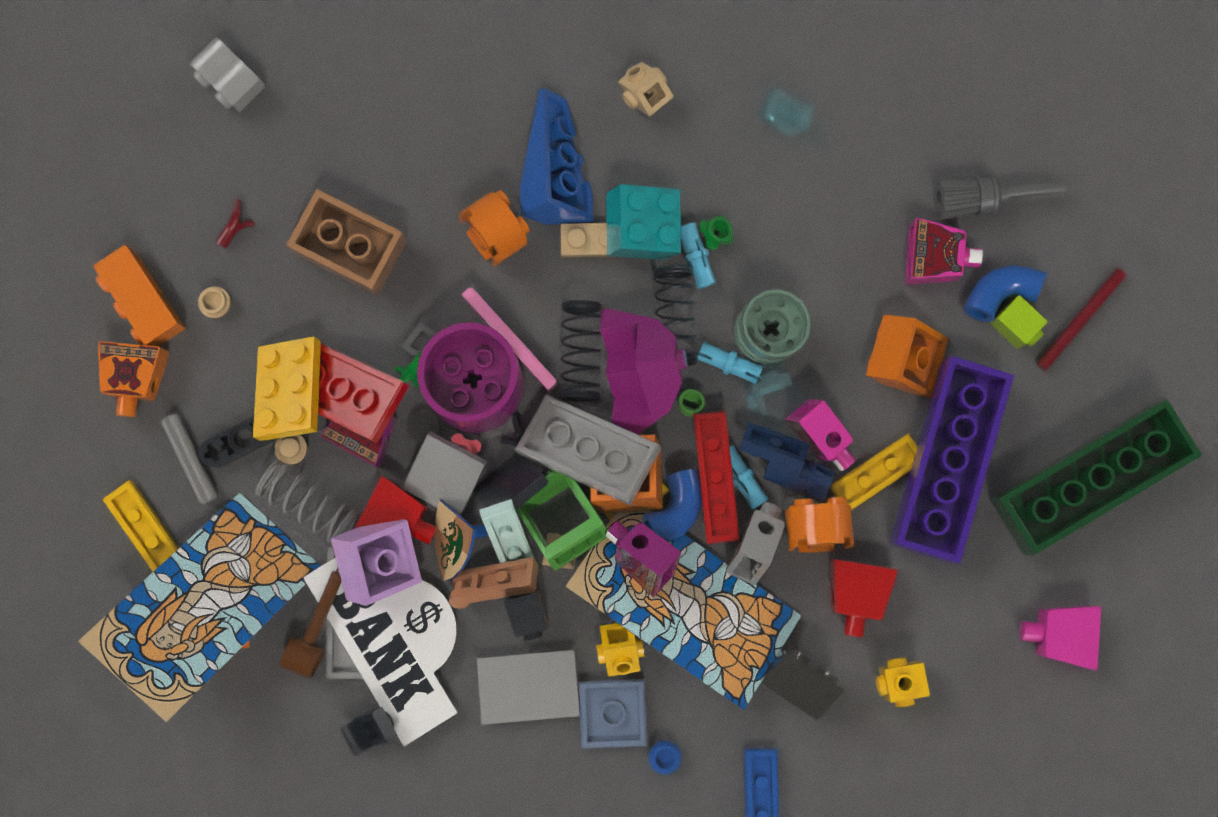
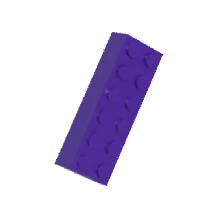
M950 356L942 361L889 545L950 564L961 563L1013 382V374L954 356Z

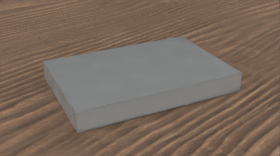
M575 649L476 658L482 725L580 716Z

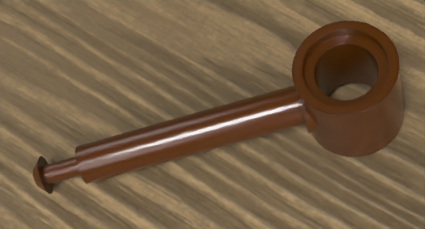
M338 567L336 571L332 570L304 638L300 639L295 636L291 638L279 664L280 667L310 680L316 673L325 651L315 643L342 583Z

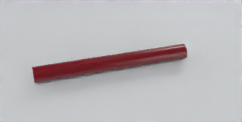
M1115 269L1038 360L1036 365L1041 370L1047 371L1127 277L1123 270Z

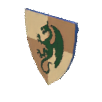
M439 500L435 526L438 527L435 534V548L442 579L447 581L456 577L464 569L470 558L474 539L486 537L488 533L484 524L470 525L444 501Z

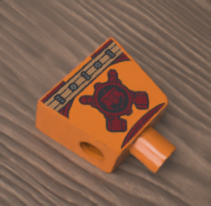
M98 342L100 392L110 397H117L116 416L135 418L138 399L149 401L156 399L169 357V351L157 346Z

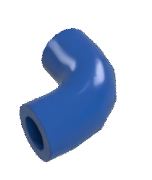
M1017 265L994 269L978 280L970 292L963 310L966 315L982 322H992L995 319L1000 304L1007 298L1020 295L1023 299L1036 303L1047 272Z
M688 469L668 475L666 477L670 490L668 506L660 511L643 515L642 523L667 542L683 536L697 521L702 506L698 469Z

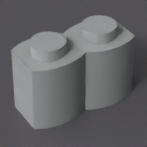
M217 37L189 63L196 70L192 76L206 89L211 85L218 92L214 97L227 110L233 106L240 113L266 87L260 78Z

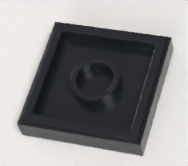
M516 453L475 487L473 493L484 508L512 499L515 510H517L544 488L549 481L530 459Z

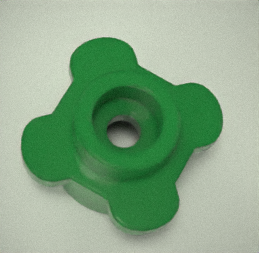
M718 215L711 221L703 220L699 224V230L705 236V245L708 249L715 250L719 245H730L733 242L732 226L725 217Z

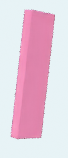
M469 287L461 294L488 327L499 332L508 341L517 359L548 393L557 387V380L473 288Z

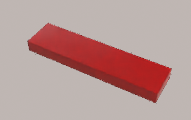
M726 410L693 414L707 544L740 541Z

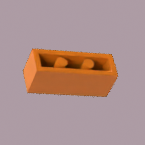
M125 244L93 265L98 273V276L95 277L97 283L105 293H111L116 301L112 304L114 309L122 319H128L133 327L129 331L139 345L159 347L187 329L135 250Z

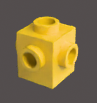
M619 623L600 626L602 644L596 645L599 664L606 663L608 677L639 672V658L645 657L642 639L639 637L635 638L632 632Z
M906 657L886 660L887 666L878 667L880 676L875 677L879 696L884 695V700L895 703V707L914 705V699L930 696L923 662H907ZM902 678V679H903V682H902V684L899 686V681H900V679Z

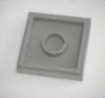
M430 431L422 444L402 489L435 507H438L439 500H442L462 516L488 461Z

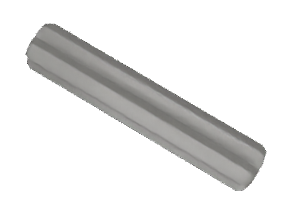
M176 414L169 415L162 420L166 434L201 504L209 503L217 498L213 484L180 416Z

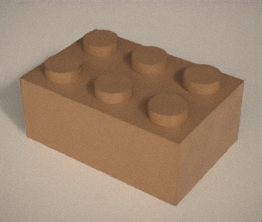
M316 189L286 246L294 254L378 296L408 240L403 232Z

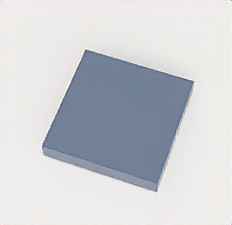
M644 678L579 681L581 749L647 746Z

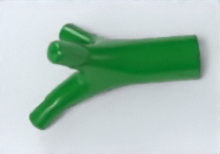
M419 352L407 366H396L394 369L395 372L401 373L399 380L405 383L411 380L415 388L419 387L417 369L422 352Z

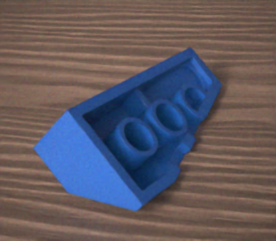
M545 88L539 90L522 174L520 185L521 216L544 225L590 223L594 221L593 193L590 182L584 181L580 166L584 165L583 156L576 153L573 142L576 131L566 98Z

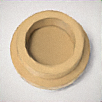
M212 286L202 291L198 299V306L205 316L214 319L221 318L228 313L231 307V298L224 289Z
M301 435L278 438L275 443V454L285 464H298L307 455L308 445Z

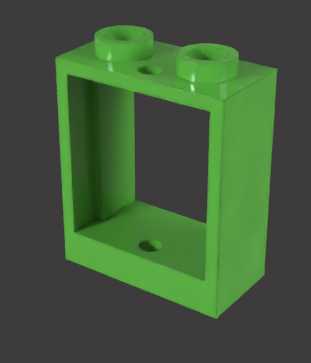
M550 469L544 475L549 483L516 511L546 560L556 571L606 539L605 535L608 530L577 482ZM570 487L590 519L548 545L529 512Z

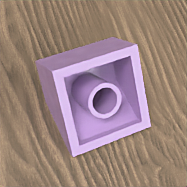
M403 519L362 526L331 538L347 601L367 606L422 582L407 520Z

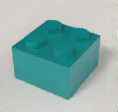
M620 184L606 193L607 256L667 260L680 254V189Z

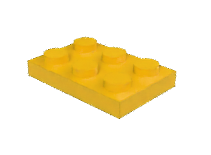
M315 336L258 347L253 438L264 441L317 432L321 341Z

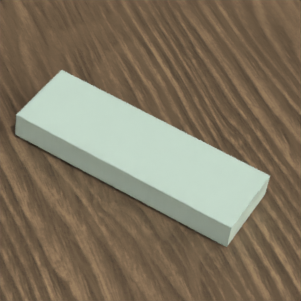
M512 499L479 510L500 563L534 557Z

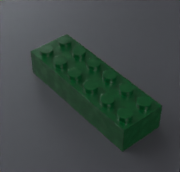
M1165 399L1150 404L991 498L990 501L1022 554L1036 555L1203 455L1169 400Z

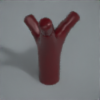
M240 199L235 200L231 217L215 241L225 249L238 231L254 226L253 220L240 221Z

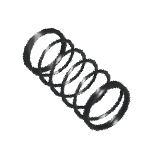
M665 266L655 269L652 272L654 273L652 279L656 283L668 287L656 291L653 296L661 302L670 303L657 308L654 312L655 315L662 319L673 320L662 323L664 326L679 322L695 321V318H674L657 313L667 307L695 303L693 300L673 301L657 297V294L680 287H693L694 284L664 283L656 280V278L664 280L688 278L694 274L693 269L688 266ZM674 334V335L676 336V340L690 339V338H696V337H697L696 335H676V334ZM686 352L688 366L698 363V358L694 356L698 354L697 352Z
M591 300L564 301L561 303V309L566 313L577 316L567 318L560 324L564 329L577 333L565 336L560 342L566 347L579 351L566 353L560 357V360L565 364L582 368L564 371L560 374V377L565 381L582 385L563 389L560 392V398L569 401L600 400L601 394L599 392L574 390L600 387V383L572 380L563 377V375L577 371L601 369V367L572 363L563 358L574 354L602 351L601 349L584 348L564 343V340L572 337L601 335V332L573 329L565 326L564 323L582 318H601L600 314L584 313L598 312L602 309V304Z

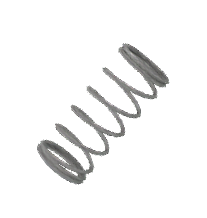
M281 460L275 461L259 480L255 494L258 497H262L269 492L268 501L271 505L279 503L285 498L283 503L284 514L292 513L300 507L297 517L300 524L309 521L315 516L312 525L313 533H319L330 525L327 541L332 545V541L329 539L332 528L346 504L342 503L335 515L322 528L315 530L319 514L330 498L331 493L327 494L321 505L308 518L301 521L300 517L308 497L316 488V484L312 485L300 503L290 511H286L288 498L300 481L302 474L296 477L289 490L282 497L272 502L271 495L273 489L287 469V465H284V462H281ZM275 471V473L273 474V476L271 477V479L269 480V482L265 485V483H266V481L268 480V478H269V477L271 476V474ZM356 510L349 512L335 531L333 537L352 530L359 517V512H356Z

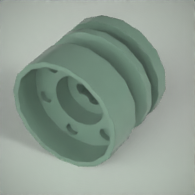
M779 289L764 291L755 296L737 316L733 329L735 344L741 354L754 363L761 365L778 364L801 349L808 339L811 327L809 311L802 300L791 292ZM771 325L774 330L766 336L763 331Z

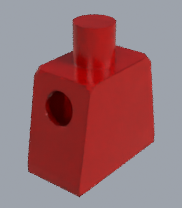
M381 476L355 528L404 519L408 521L411 538L413 539L414 537L430 545L438 530V527L422 520L428 507L393 481Z
M831 559V612L846 615L844 635L863 638L866 618L882 620L897 576V569Z

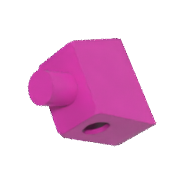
M1085 605L1039 609L1038 622L1021 621L1019 628L1020 640L1036 642V655L1097 670L1101 607Z

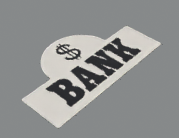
M336 557L303 577L318 603L332 570L336 571L338 567ZM423 580L419 584L367 606L347 601L341 583L327 619L379 706L383 707L384 711L392 717L394 730L403 746H406L457 714V711L434 675V672L446 662L455 644L456 621L453 610L445 596L437 588Z

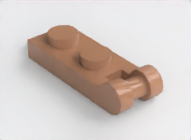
M532 557L462 570L456 577L452 578L454 590L450 592L449 604L454 608L462 609L466 608L468 603L536 592L538 563Z

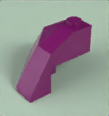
M609 308L602 309L600 331L608 353L606 376L614 398L612 422L614 425L638 435L670 411L682 384V369H687L688 366L685 349H679L676 336L657 319Z

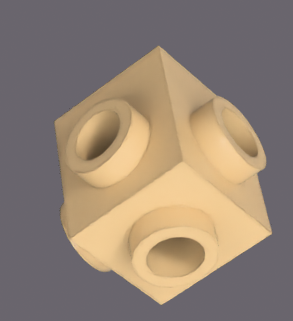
M643 62L631 67L626 72V75L618 81L624 91L621 94L624 102L632 110L637 108L649 117L674 97L666 84L667 79L658 67L651 68Z

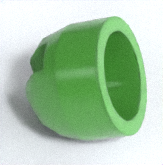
M695 389L685 390L678 400L680 412L687 417H693V414L701 413L705 405L703 395ZM683 402L693 407H697L698 409L695 410L693 408L683 405Z

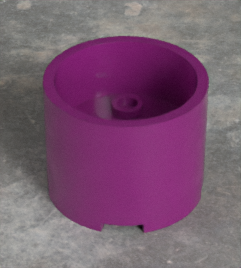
M468 322L444 328L429 340L419 358L417 378L423 397L446 423L463 432L484 433L501 427L510 420L509 418L515 413L524 396V374L512 347L499 332L486 325ZM476 375L479 379L477 382L478 387L472 388L468 383H471V377Z

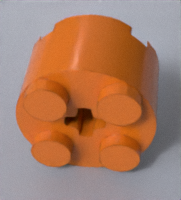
M502 190L496 193L489 192L458 213L461 224L467 221L470 227L466 231L470 241L486 261L491 257L493 258L491 265L494 267L527 245L526 234L530 232L525 220L521 216L515 217L510 210L511 203Z
M845 497L829 498L827 503L814 504V499H798L794 501V505L789 506V509L785 510L788 551L792 552L797 547L798 552L801 553L835 551L834 544L843 543L844 549L854 546L851 506L847 504Z

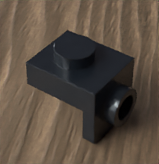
M383 707L366 711L340 728L354 756L361 755L371 747L388 743L397 737L393 719L384 711Z

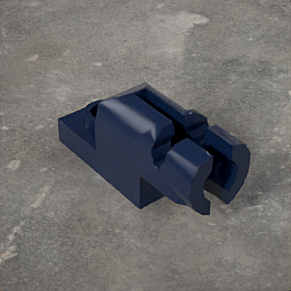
M748 422L739 450L747 452L754 457L769 460L763 479L791 489L797 494L807 489L808 498L824 503L835 471L813 460L809 461L806 459L810 444Z

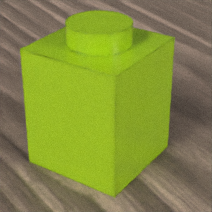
M1019 295L1012 299L995 316V319L990 324L1016 349H1019L1026 344L1030 347L1033 346L1044 335L1041 329L1048 321Z

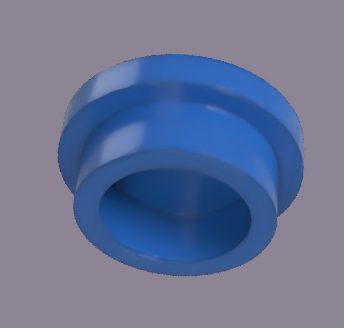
M659 741L650 749L649 763L653 770L659 774H671L681 764V752L673 742Z

